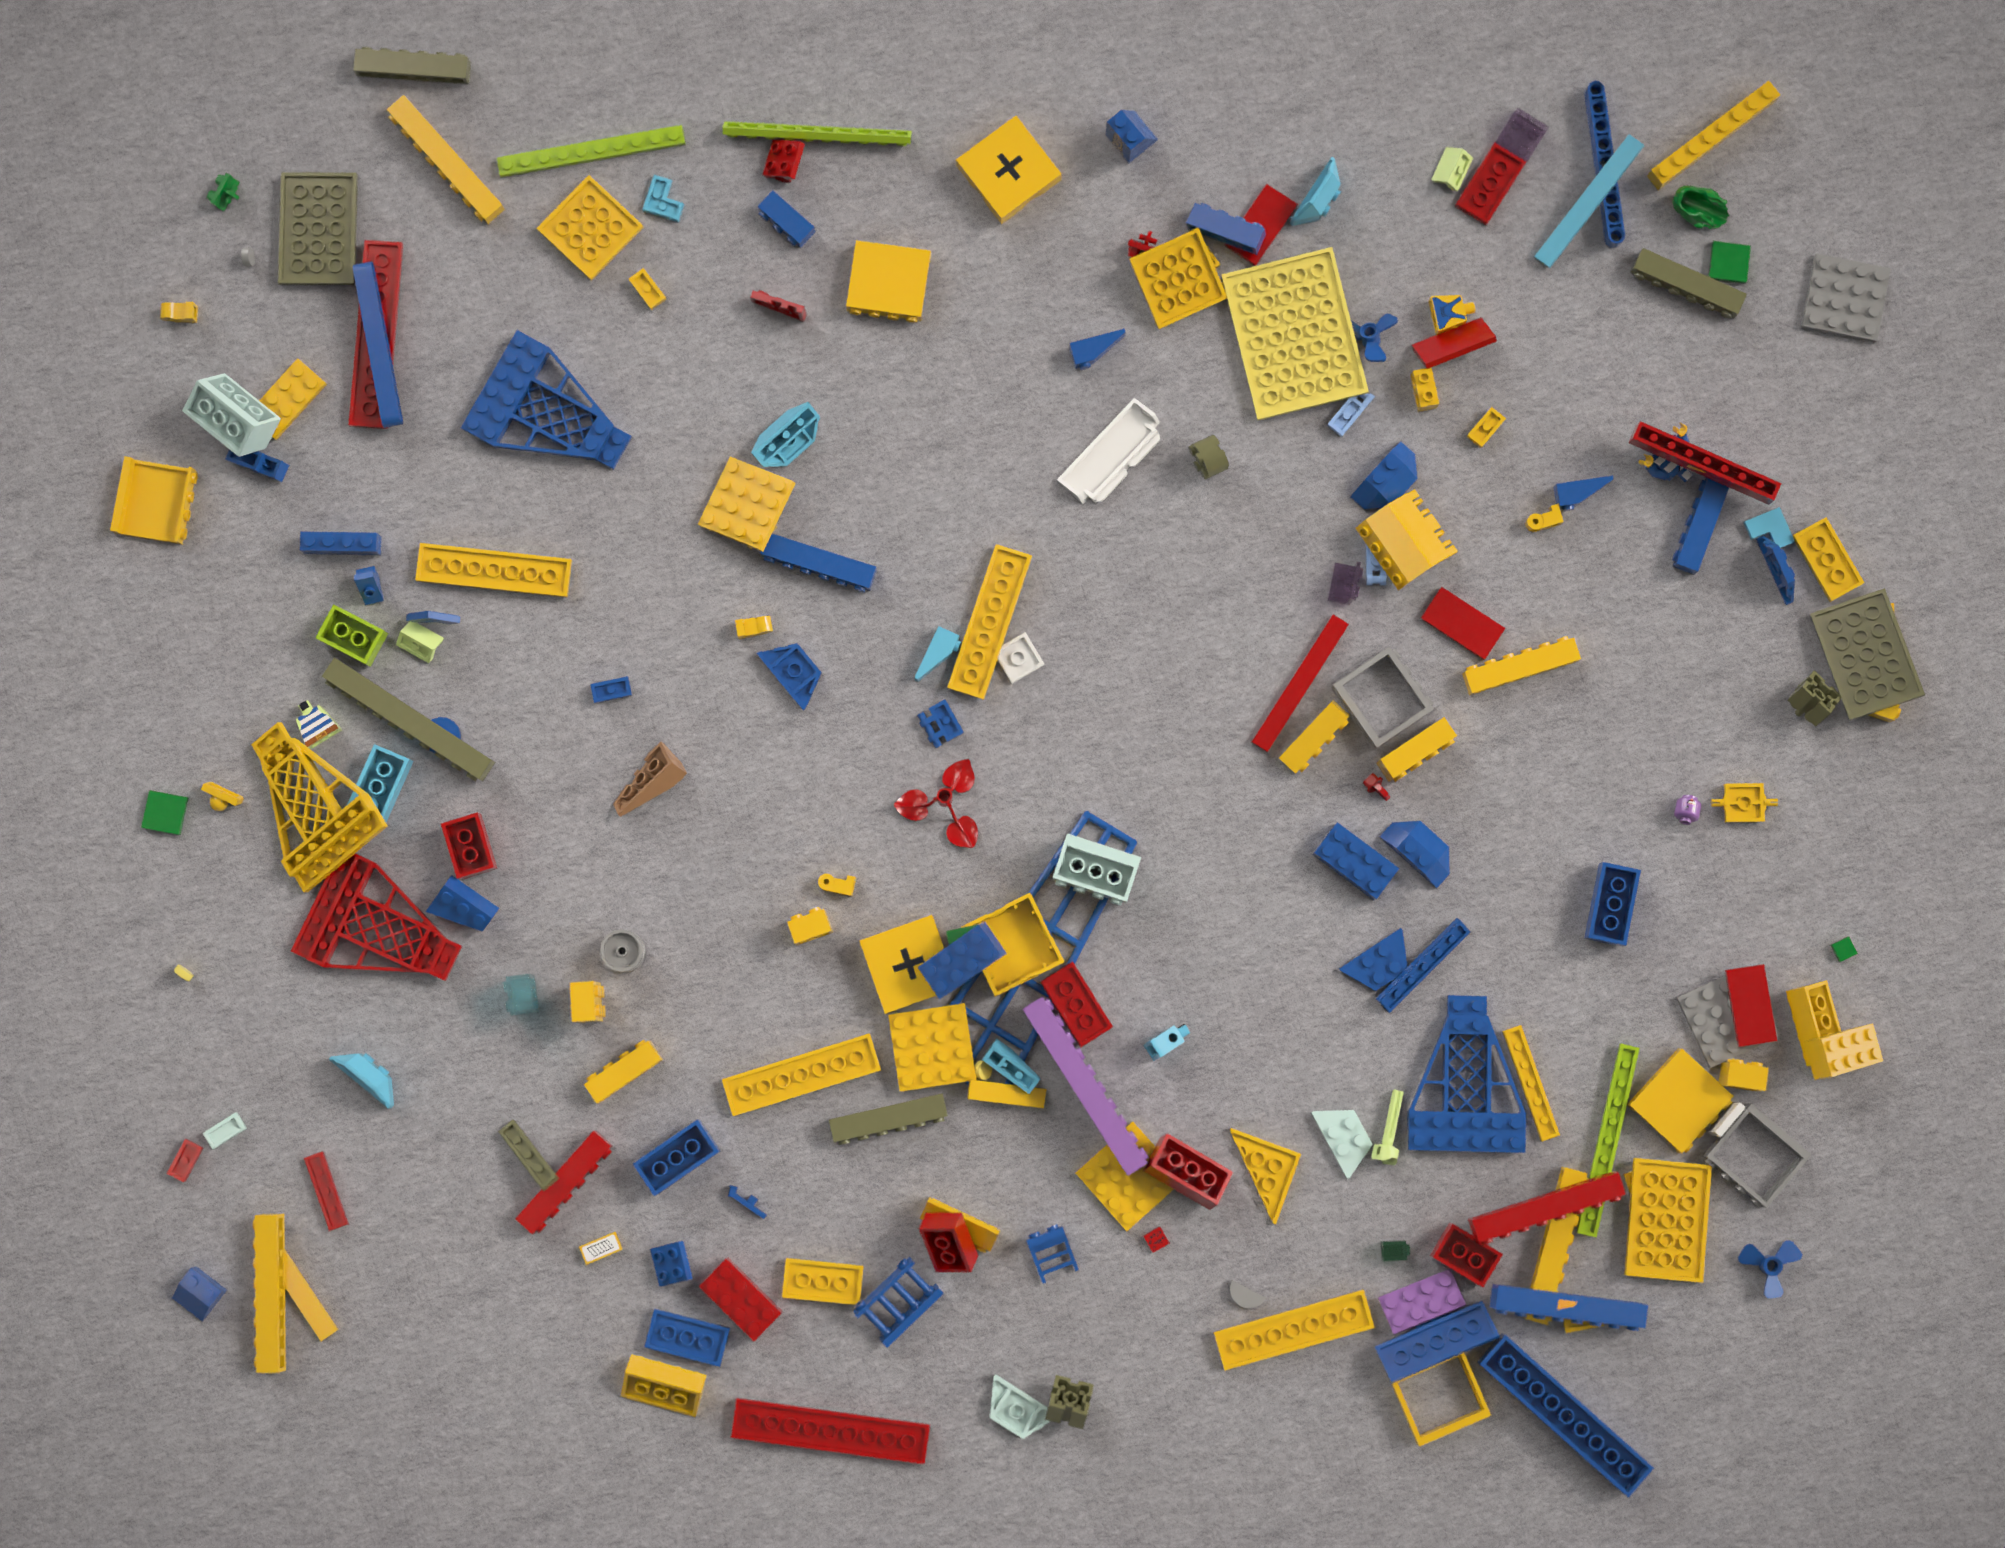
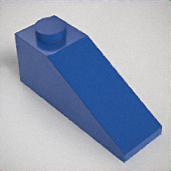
M1125 328L1070 343L1069 348L1075 369L1080 368V370L1090 368L1092 364L1125 337Z
M1613 475L1556 484L1553 487L1556 504L1563 511L1574 510V507L1613 480Z

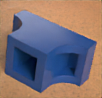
M375 566L356 570L354 581L364 604L369 605L384 601L380 578Z

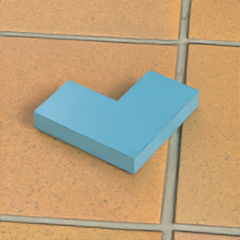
M657 175L653 176L642 209L643 212L679 222L684 203L667 198L672 180Z
M1780 507L1743 522L1751 540L1769 533L1771 540L1779 545L1780 548L1795 542Z

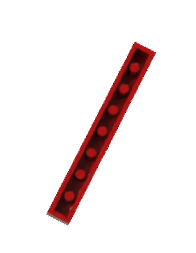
M1641 421L1635 426L1628 442L1768 505L1775 500L1782 484Z
M1612 1171L1469 1218L1468 1222L1474 1241L1485 1245L1493 1242L1492 1239L1500 1237V1239L1511 1236V1232L1517 1230L1518 1233L1530 1230L1529 1226L1535 1224L1537 1227L1548 1224L1547 1220L1553 1218L1555 1221L1566 1218V1214L1572 1212L1573 1215L1584 1212V1208L1590 1206L1592 1209L1603 1206L1602 1202L1608 1200L1610 1203L1621 1200L1620 1196L1626 1195L1619 1172Z

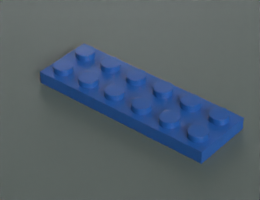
M1482 1300L1375 1346V1349L1391 1384L1493 1341L1499 1338V1333Z

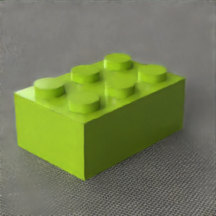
M333 604L315 638L371 667L389 633Z

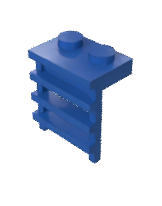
M1058 1224L1048 1227L1047 1232L1040 1234L1038 1231L1028 1235L1029 1238L1026 1239L1042 1284L1046 1283L1045 1274L1073 1264L1075 1271L1079 1270L1063 1226L1058 1227ZM1060 1243H1065L1067 1249L1045 1258L1037 1259L1035 1253ZM1069 1253L1071 1260L1044 1271L1041 1270V1263Z

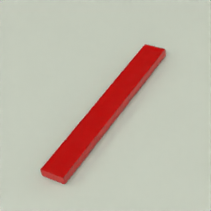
M1334 614L1331 616L1251 743L1265 752L1269 751L1349 625L1347 622Z

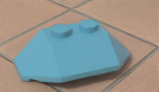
M1333 157L1330 158L1291 218L1290 225L1295 226L1318 221L1321 216L1325 217L1331 208L1328 206L1332 200L1336 201L1340 195L1339 187L1341 183Z
M809 402L787 410L759 435L751 453L763 467L789 465L815 441L820 415Z
M358 1053L331 1056L328 1059L385 1107L392 1108L394 1106L392 1078L388 1075L389 1071L381 1065L379 1067L373 1063L374 1059L370 1055Z

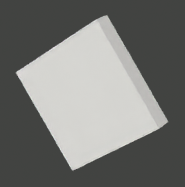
M1026 632L1002 645L998 657V662L1011 684L1045 665Z
M1732 1102L1706 1132L1711 1136L1722 1137L1744 1111L1745 1106L1740 1102Z

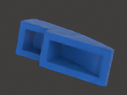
M229 449L225 458L229 462L279 482H283L289 464L282 460L270 457L259 451L239 457Z

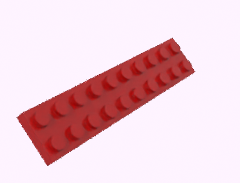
M364 240L363 263L372 261L375 268L393 363L404 244L402 242ZM359 305L348 425L350 427L388 429V427L384 428L381 422Z
M736 1398L731 1438L925 1464L930 1424Z

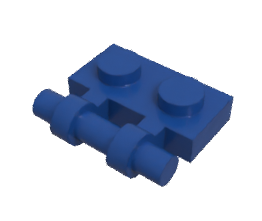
M946 699L929 708L932 714L930 717L927 718L924 712L917 715L920 720V726L925 729L929 736V742L933 743L936 749L942 746L939 740L942 736L949 742L964 733ZM936 721L940 728V731L936 733L931 726V723Z

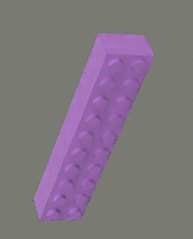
M1041 997L1023 1008V1011L1128 1176L1147 1164L1146 1159L1149 1157L1143 1148L1139 1149L1135 1144L1138 1140L1132 1131L1128 1133L1125 1125H1127V1122L1122 1114L1118 1116L1114 1111L1117 1108L1111 1098L1107 1099L1104 1095L1106 1089L1101 1081L1098 1083L1095 1081L1093 1076L1096 1073L1090 1064L1086 1066L1083 1062V1059H1085L1084 1054L1080 1048L1075 1049L1072 1043L1075 1040L1070 1032H1064L1062 1027L1065 1024L1059 1015L1054 1016L1052 1013L1054 1007L1049 999L1044 1000Z

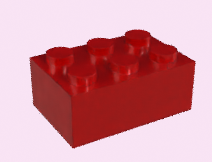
M476 812L441 823L457 879L464 880L498 869L480 813Z
M962 1212L926 1213L919 1231L935 1272H972L978 1254Z
M1449 1222L1430 1256L1484 1288L1503 1254L1487 1244L1482 1245L1481 1242H1475L1473 1235Z

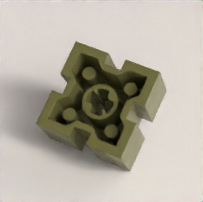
M1814 670L1799 683L1787 701L1790 702L1794 709H1797L1795 714L1798 717L1805 713V719L1816 727L1832 713L1841 696L1832 686L1828 687L1824 683L1825 680Z
M1056 1375L1045 1420L1060 1423L1061 1420L1068 1421V1426L1083 1429L1088 1415L1094 1384L1078 1381V1384L1070 1382L1071 1378Z

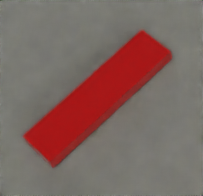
M321 1151L305 1157L304 1161L329 1231L348 1225L349 1223L324 1152Z

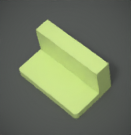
M1446 147L1433 174L1432 181L1444 183L1452 191H1458L1473 157L1462 148Z
M409 622L400 631L396 645L430 663L436 648L443 642L444 638L416 622Z

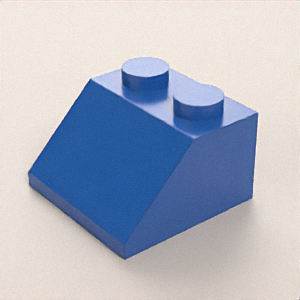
M196 1266L190 1268L180 1281L172 1299L203 1322L227 1289Z

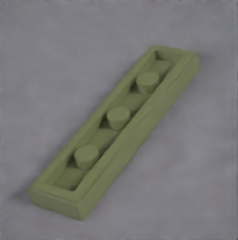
M514 1119L498 1131L543 1191L559 1179Z

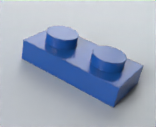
M628 676L590 684L595 704L632 696Z

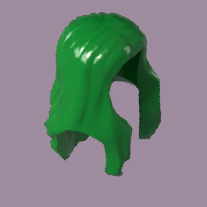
M1685 185L1676 190L1673 197V207L1677 213L1694 227L1717 229L1727 222V217L1729 216L1728 208L1726 207L1727 200L1722 199L1713 189Z

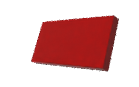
M1494 142L1456 202L1455 207L1487 226L1523 169L1526 161Z
M1266 184L1243 217L1246 222L1251 224L1253 222L1259 223L1265 228L1266 236L1258 254H1252L1226 243L1225 247L1252 265L1257 266L1298 204Z
M1480 317L1412 344V349L1425 368L1429 369L1495 343L1497 339L1486 322Z
M1443 587L1439 589L1420 618L1483 660L1487 658L1506 629Z
M1073 961L1040 981L1080 1048L1113 1028Z
M1764 964L1725 970L1738 1047L1778 1041Z

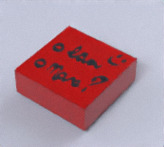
M1160 1226L1143 1236L1153 1253L1169 1244Z

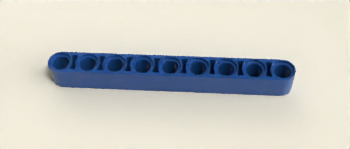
M1592 81L1585 90L1584 97L1595 175L1597 176L1603 168L1600 162H1608L1614 151L1605 88L1602 82ZM1590 89H1596L1599 94H1592ZM1593 107L1600 108L1601 113H1596ZM1595 125L1602 126L1604 131H1598ZM1598 143H1603L1606 149H1600ZM1618 181L1600 203L1604 240L1610 248H1617L1625 238ZM1606 198H1611L1614 204H1608ZM1608 216L1615 217L1616 222H1610ZM1611 235H1617L1619 237V241H1614L1611 238Z
M372 261L353 265V273L381 422L384 428L402 425L403 416L375 268Z

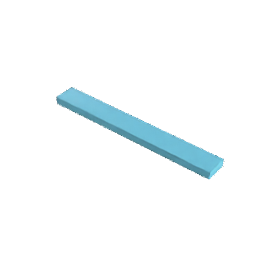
M1628 134L1534 256L1537 260L1548 268L1552 267L1644 148L1643 143Z

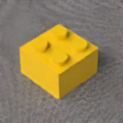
M819 907L809 910V914L805 916L801 915V913L791 916V921L787 922L796 945L833 933L826 911L824 909L821 910Z
M1727 1059V1062L1721 1063L1719 1083L1723 1087L1766 1091L1769 1068L1763 1067V1063L1747 1062L1743 1064L1744 1060Z

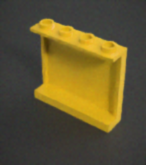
M856 240L846 303L847 311H850V314L853 315L866 313L874 318H879L880 316H887L890 320L902 318L910 323L922 321L931 250Z
M124 456L110 531L120 535L183 544V540L187 537L186 523L191 517L190 503L194 500L193 487L198 480L196 470L192 467L183 468L158 464Z
M1678 1048L1627 1103V1106L1638 1113L1676 1149L1677 1153H1686L1692 1148V1142L1695 1138L1699 1139L1706 1132L1705 1127L1709 1123L1713 1124L1719 1118L1718 1113L1722 1109L1726 1110L1732 1104L1731 1099L1734 1096L1686 1051Z

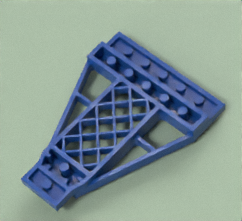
M516 330L461 426L462 430L479 438V440L495 449L502 448L585 458L598 461L613 470L632 438L631 435L613 425L550 347ZM550 355L566 373L558 388H552L536 379ZM569 378L592 404L591 408L562 393V389ZM543 389L554 395L545 398ZM541 390L543 398L532 401L530 392ZM528 394L530 402L522 404ZM557 398L559 408L549 410L547 401ZM560 398L563 399V400H565L566 402H568V403H570V404H569V405H566V406H562V405H561V402H560ZM544 402L546 411L536 414L534 405ZM531 406L533 415L523 418L521 408ZM576 407L587 413L578 415ZM574 408L576 416L565 419L563 410ZM561 411L563 420L552 423L550 414ZM548 415L550 424L539 426L537 418ZM590 416L592 425L582 428L579 419ZM534 418H535V422H536V425H537V426H535L534 424L528 422L527 420H531V419H534ZM512 420L533 430L525 446L500 443ZM577 420L579 429L569 432L567 423ZM564 424L566 433L556 435L554 426ZM551 427L553 435L543 429ZM589 430L586 437H584L583 432ZM581 433L583 442L572 444L570 435ZM541 434L567 450L530 447L536 435ZM568 436L569 443L561 440L560 438Z
M1447 995V1016L1443 1023V1028L1407 1111L1408 1150L1526 1153V1112L1487 1015V996ZM1449 1034H1455V1035L1449 1040ZM1459 1034L1474 1036L1466 1042ZM1479 1035H1485V1041ZM1456 1037L1464 1043L1458 1051L1450 1045ZM1476 1037L1484 1044L1477 1052L1469 1045ZM1443 1043V1079L1441 1081H1428L1427 1076L1439 1047ZM1492 1045L1495 1046L1508 1082H1493L1491 1079ZM1466 1046L1474 1053L1467 1062L1459 1054ZM1449 1048L1455 1053L1450 1059ZM1484 1048H1485V1061H1484V1060L1482 1059V1057L1479 1055V1053H1480ZM1456 1056L1464 1063L1457 1071L1450 1065V1062ZM1475 1057L1483 1063L1477 1071L1469 1065ZM1465 1066L1474 1073L1467 1081L1459 1074ZM1484 1067L1485 1080L1478 1074ZM1449 1068L1454 1072V1074L1450 1078ZM1456 1075L1464 1082L1457 1090L1449 1083ZM1475 1076L1483 1082L1476 1091L1469 1084ZM1425 1083L1442 1084V1111L1415 1110ZM1466 1085L1473 1092L1467 1100L1459 1094ZM1493 1085H1510L1519 1108V1113H1493L1491 1111V1087ZM1448 1087H1450L1454 1091V1093L1449 1098ZM1484 1087L1485 1100L1478 1094V1092ZM1455 1095L1464 1102L1457 1110L1449 1103ZM1475 1095L1483 1102L1476 1110L1468 1103ZM1467 1105L1473 1112L1459 1111ZM1448 1106H1449L1454 1112H1448ZM1485 1106V1113L1479 1112Z

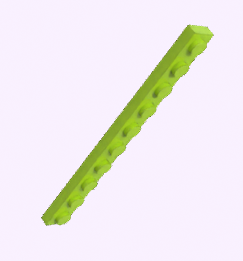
M724 121L722 127L723 135L732 138L738 136L757 138L758 136L765 137L766 139L778 137L784 138V140H794L797 138L803 141L817 139L822 142L836 140L841 143L856 141L860 144L876 142L879 145L895 143L898 146L911 144L912 131L731 121Z
M682 125L501 156L497 157L500 177H507L686 144Z
M1619 1043L1589 1179L1612 1172L1640 1048ZM1602 1202L1603 1206L1592 1209L1591 1206L1584 1208V1212L1580 1214L1576 1233L1597 1238L1605 1202Z

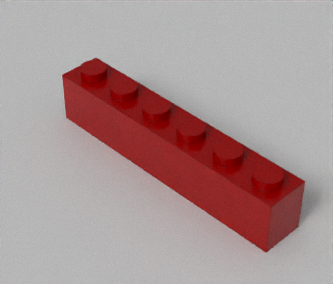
M594 1130L556 1172L559 1179L545 1191L541 1189L515 1219L531 1234L541 1233L547 1226L545 1222L548 1218L553 1219L560 1211L558 1207L562 1203L566 1204L573 1197L571 1194L575 1188L579 1190L586 1182L584 1178L589 1173L592 1175L598 1169L599 1165L597 1163L601 1159L605 1160L612 1153L610 1149L613 1145Z

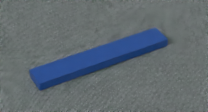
M1456 918L1376 998L1380 1005L1390 1013L1470 933L1469 929L1460 919Z

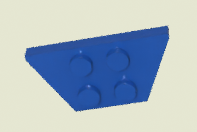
M1765 536L1756 538L1785 605L1793 603L1795 573L1786 562L1787 556L1785 551Z
M798 643L758 652L757 655L804 711L822 672Z
M1402 928L1339 968V970L1368 988L1377 991L1398 977L1407 968Z

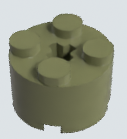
M1210 435L1188 446L1191 455L1196 459L1193 462L1198 472H1201L1205 480L1229 469L1226 454L1218 446L1220 442L1215 435Z

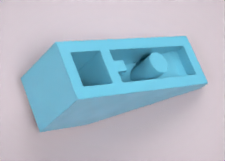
M938 626L915 675V680L919 682L952 656L954 651L957 652L961 645V641H959L960 636Z
M997 1038L982 1059L1028 1094H1030L1041 1079L1011 1048Z

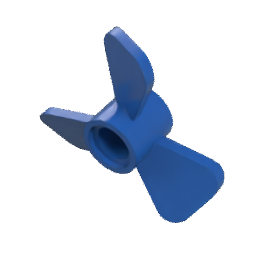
M1384 314L1377 324L1365 323L1362 326L1351 320L1356 341L1361 340L1362 345L1366 348L1365 359L1369 362H1385L1387 359L1386 354L1379 346L1381 342L1380 333L1396 325L1398 318L1391 314Z
M1790 1240L1782 1243L1775 1256H1764L1753 1244H1746L1738 1256V1261L1742 1264L1759 1266L1761 1272L1767 1274L1764 1296L1769 1299L1779 1298L1783 1295V1288L1777 1275L1782 1272L1783 1264L1801 1260L1802 1252ZM1770 1260H1773L1775 1263V1267L1773 1270L1769 1271L1767 1268V1263Z

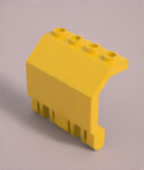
M1415 489L1390 502L1355 528L1398 591L1430 568L1458 552L1454 545L1445 549L1452 543L1450 539L1443 543L1438 539L1445 532L1443 529L1436 532L1441 526L1432 514L1424 518L1430 510L1428 508L1421 512L1418 510L1417 507L1422 504L1423 500L1420 498L1414 501L1419 497Z

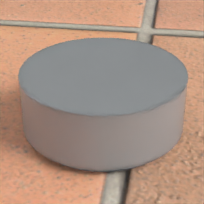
M244 247L241 251L242 262L246 267L254 266L255 255L252 247Z

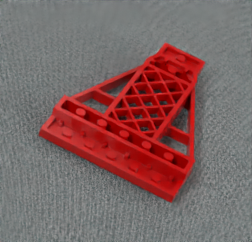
M355 853L325 878L291 952L325 968L429 973L446 981L463 946L447 939L376 862ZM374 869H377L393 886L385 904H381L363 894ZM396 892L419 914L423 922L391 908V902ZM366 903L369 913L359 917L356 907ZM369 903L382 909L372 912ZM386 911L395 914L399 917L389 920ZM353 912H354L356 918L350 920V918H351V916H352V914H353ZM383 912L386 922L376 925L373 915ZM370 916L373 926L363 929L361 919ZM404 919L416 925L407 928ZM401 920L404 930L394 933L391 923ZM357 921L360 931L351 934L348 924ZM387 924L391 934L381 938L378 927ZM421 927L427 929L425 934H423ZM418 928L421 938L411 941L408 931ZM375 929L378 939L368 942L365 932ZM405 932L408 943L398 946L395 936ZM362 934L364 942L353 937ZM392 937L395 947L385 950L382 940ZM341 938H345L363 947V952L356 966L330 964V960ZM421 941L415 953L413 944ZM379 942L382 951L371 946V944ZM409 945L412 956L403 959L400 948ZM396 950L399 959L388 953ZM372 951L400 964L401 967L362 966L367 952ZM412 959L410 964L405 961Z

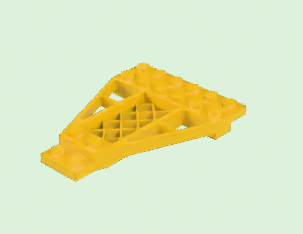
M277 722L251 744L261 761L262 771L268 779L283 854L281 863L289 877H295L304 893L312 890L388 827L367 792L298 739L291 738L282 722ZM314 761L337 778L331 785H327ZM295 762H299L298 773L293 772ZM282 773H286L285 784L280 779ZM292 775L297 776L296 786L291 785ZM304 777L309 778L307 788H302ZM342 783L359 795L343 809H341L333 795L334 789ZM291 788L296 789L294 800L290 796ZM302 791H307L305 802L300 801ZM313 793L318 794L317 804L312 803ZM300 804L305 805L304 815L299 811ZM282 805L290 816L287 822L284 820ZM311 806L316 807L315 818L310 817ZM322 809H327L326 820L321 819ZM309 820L314 821L313 831L308 826ZM320 822L325 823V824L320 828ZM294 824L304 842L291 852L287 829Z

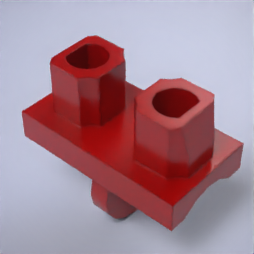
M1148 231L1147 236L1139 235L1138 239L1145 241V243L1130 239L1128 242V256L1134 257L1140 253V250L1147 251L1154 248L1149 243L1156 245L1158 239L1151 237V231Z

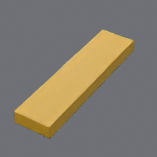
M970 1079L967 1099L1044 1108L1046 1089L1034 1087L1030 1094H1028L1017 1085Z

